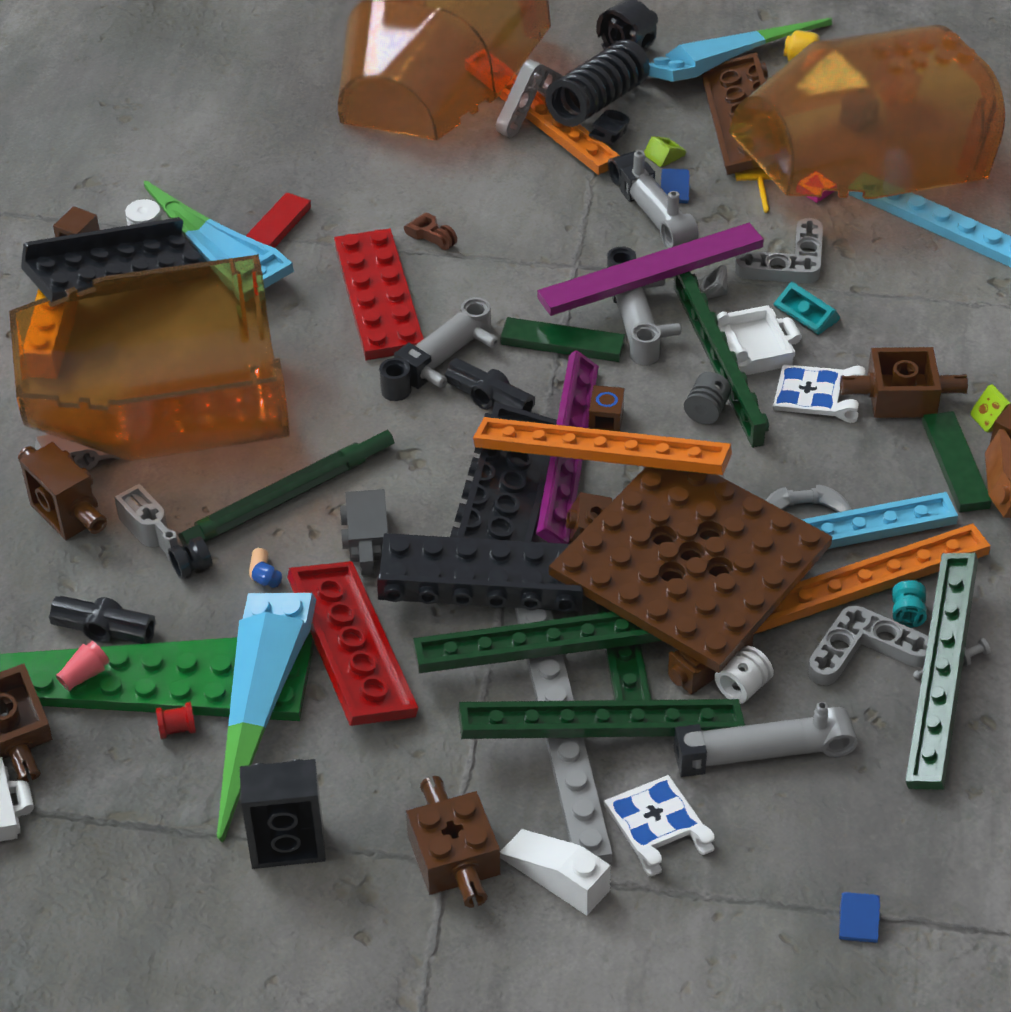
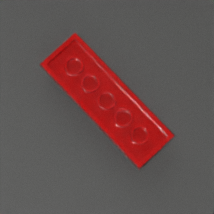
M391 228L334 237L335 249L365 360L394 356V353L408 342L415 346L422 341L423 335Z
M353 561L289 568L287 578L293 592L312 593L316 598L310 633L349 725L355 726L415 718L419 707Z

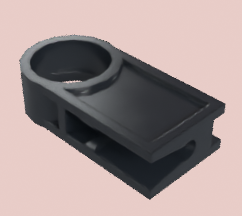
M605 110L592 124L594 129L590 132L589 136L613 146L626 133L630 118L617 110Z

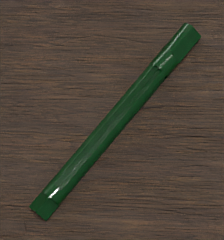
M387 429L359 444L354 442L196 521L193 527L177 535L183 546L187 545L190 539L201 536L204 542H207L364 463L367 457L395 444L393 436Z

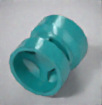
M905 580L893 587L892 601L894 605L892 618L894 621L909 628L918 627L926 621L927 607L925 602L927 596L926 588L922 583L915 580Z

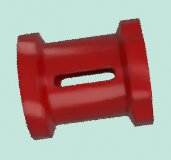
M186 702L184 707L163 710L161 707L156 708L161 740L166 739L169 734L189 731L191 734L196 733L191 702Z

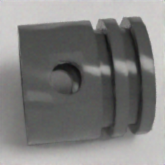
M704 372L700 374L684 402L686 414L692 420L701 424L716 422L732 393L730 383L718 373Z

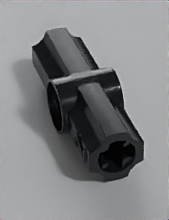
M457 358L449 363L445 373L447 383L469 393L473 402L480 408L489 409L497 402L528 412L532 411L535 405V396L511 385L508 378L501 371L491 369L485 372Z
M55 596L49 615L52 625L83 631L89 639L100 643L108 642L111 637L140 644L150 643L153 639L156 625L154 615L122 609L118 602L107 597H100L93 603L65 596Z

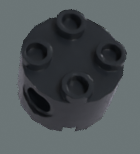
M624 0L600 14L596 22L598 38L602 37L604 42L601 46L605 50L617 41L624 39L636 42L643 50L647 49L656 39L658 16L653 10H649L638 0Z

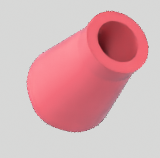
M91 641L87 645L82 644L64 668L56 674V678L66 690L70 691L75 686L105 671L104 666L110 662L109 658L95 642Z

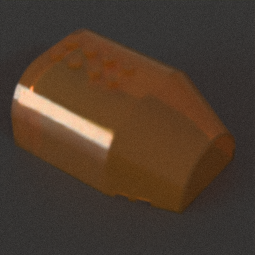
M361 0L351 11L346 25L338 96L340 123L439 140L461 124L460 117L469 112V114L474 115L479 112L478 105L485 100L491 103L498 98L551 27L548 0Z
M931 24L810 43L738 105L732 117L729 133L786 196L821 197L823 190L838 191L839 198H847L850 191L863 192L862 196L864 199H876L989 178L1003 137L1005 105L1000 84L990 66L976 54L974 49L963 42L959 35L943 25Z
M259 254L102 276L92 280V288L77 292V289L72 287L66 290L67 297L50 303L48 298L45 297L9 311L16 398L25 427L130 462L290 437L284 378L280 358L274 359Z

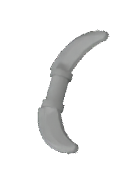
M820 484L816 485V488H811V490L802 491L787 490L786 487H782L771 493L765 500L782 510L788 506L802 503H819L835 510L837 513L852 510L841 494L832 488Z

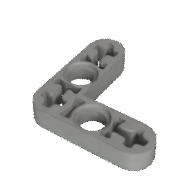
M532 59L527 60L523 64L497 119L496 131L508 138L516 135L537 91L546 95L548 86L563 75Z
M804 218L797 223L795 254L750 251L736 256L735 273L743 279L792 281L794 283L806 284L816 282L820 277L822 223L814 218ZM812 232V237L806 236V233ZM807 248H808V249H813V250H815V251H814V252H804V251H802V249H807ZM779 265L783 266L784 269H774L771 266Z
M849 606L841 611L811 655L808 675L816 684H833L838 680L861 644L909 666L923 667L928 636L866 608ZM855 621H859L853 626L852 632L848 630L849 623L852 624ZM880 632H889L892 635H894L895 638L890 641H885L880 639L877 636V634ZM840 640L847 643L849 647L839 650L834 648L831 643ZM829 658L831 660L830 667H826L824 670H821L825 666V664L827 663V659Z

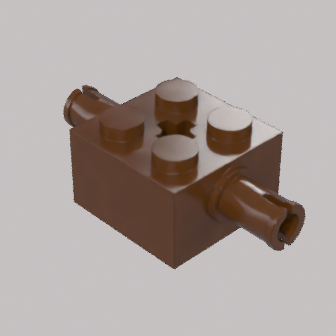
M933 347L871 348L867 376H840V394H868L872 401L874 418H921L926 414L938 413L941 394H967L968 390L967 374L939 375Z
M51 442L38 450L33 446H27L19 452L18 461L21 465L30 505L65 540L86 528L92 534H97L104 530L107 525V518L96 509L98 502L91 489L93 479L86 468H80L75 464L74 459L67 450L62 451L54 442Z
M23 663L0 672V757L2 759L10 757L17 780L29 782L25 768H27L33 781L40 776L41 772L36 765L30 748L51 741L53 738L49 722L26 666Z
M433 776L435 786L432 787L428 777L420 784L421 791L428 805L406 810L408 838L428 893L432 895L459 887L466 907L474 908L472 897H475L477 905L480 906L488 898L481 880L501 875L500 848L479 795L475 791L449 799L442 778Z

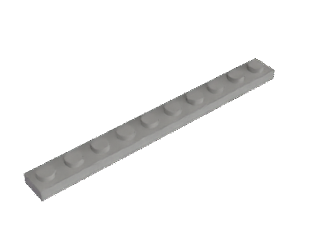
M515 608L518 624L554 620L552 610ZM563 654L527 659L536 701H574ZM545 738L570 843L580 845L605 862L611 863L612 850L584 738Z

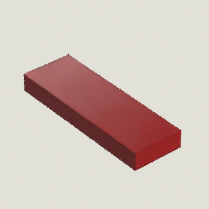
M286 192L246 236L275 248L311 209V200Z

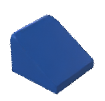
M662 169L661 188L667 195L671 191H677L679 193V203H689L690 171L688 169Z
M842 893L839 907V940L878 943L879 895Z

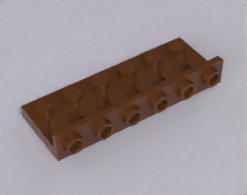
M753 53L729 59L701 74L727 175L769 166L781 162L784 173L790 172L788 162L793 161L790 145H784L788 143L785 128L782 124L780 111H776L778 106L775 94H773L771 80L768 77L766 63H760L758 54Z

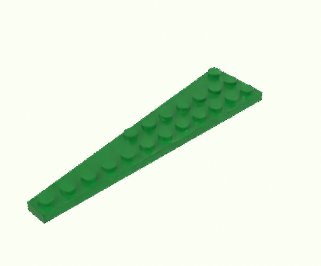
M310 632L292 666L269 720L300 721L315 643ZM237 637L100 647L110 661L104 666L105 671L75 686L70 691L61 685L56 678V674L64 668L79 648L0 654V672L24 663L42 706L156 713V708L159 707L163 710L184 707L186 702H191L193 715L229 717Z

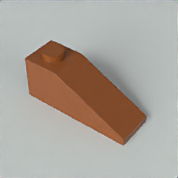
M999 429L985 451L988 495L1003 518H1011V438L1004 429Z

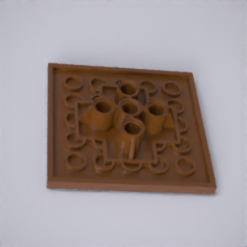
M645 467L550 564L549 575L565 585H580L583 588L584 596L720 673L829 549L833 536L719 475Z

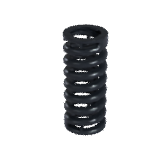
M624 39L617 41L548 86L545 99L549 113L557 122L564 126L574 127L583 123L647 79L650 70L647 54L636 42Z

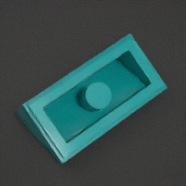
M792 281L773 303L775 307L817 335L830 328L841 318L834 308Z

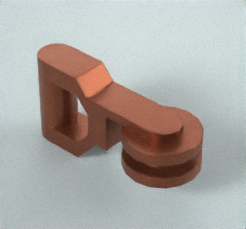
M427 212L404 226V231L408 236L417 240L426 239L443 250H448L457 243L455 231L445 224L438 228L436 216Z

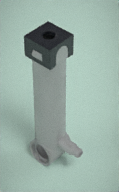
M825 702L817 704L814 710V717L706 731L701 730L700 724L675 727L674 753L680 777L705 774L707 766L824 752L830 757H841L851 753L858 744L848 711L841 707L828 708Z

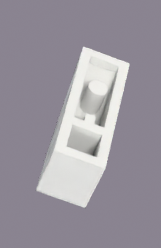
M521 829L500 851V858L585 915H588L610 891L611 865L580 845Z

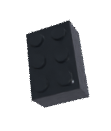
M295 759L289 762L257 763L249 766H240L241 806L252 869L326 862L324 827L315 759Z

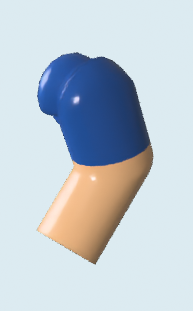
M263 548L254 549L249 569L250 578L263 586L278 587L282 581V573L274 570V566L267 564V550Z

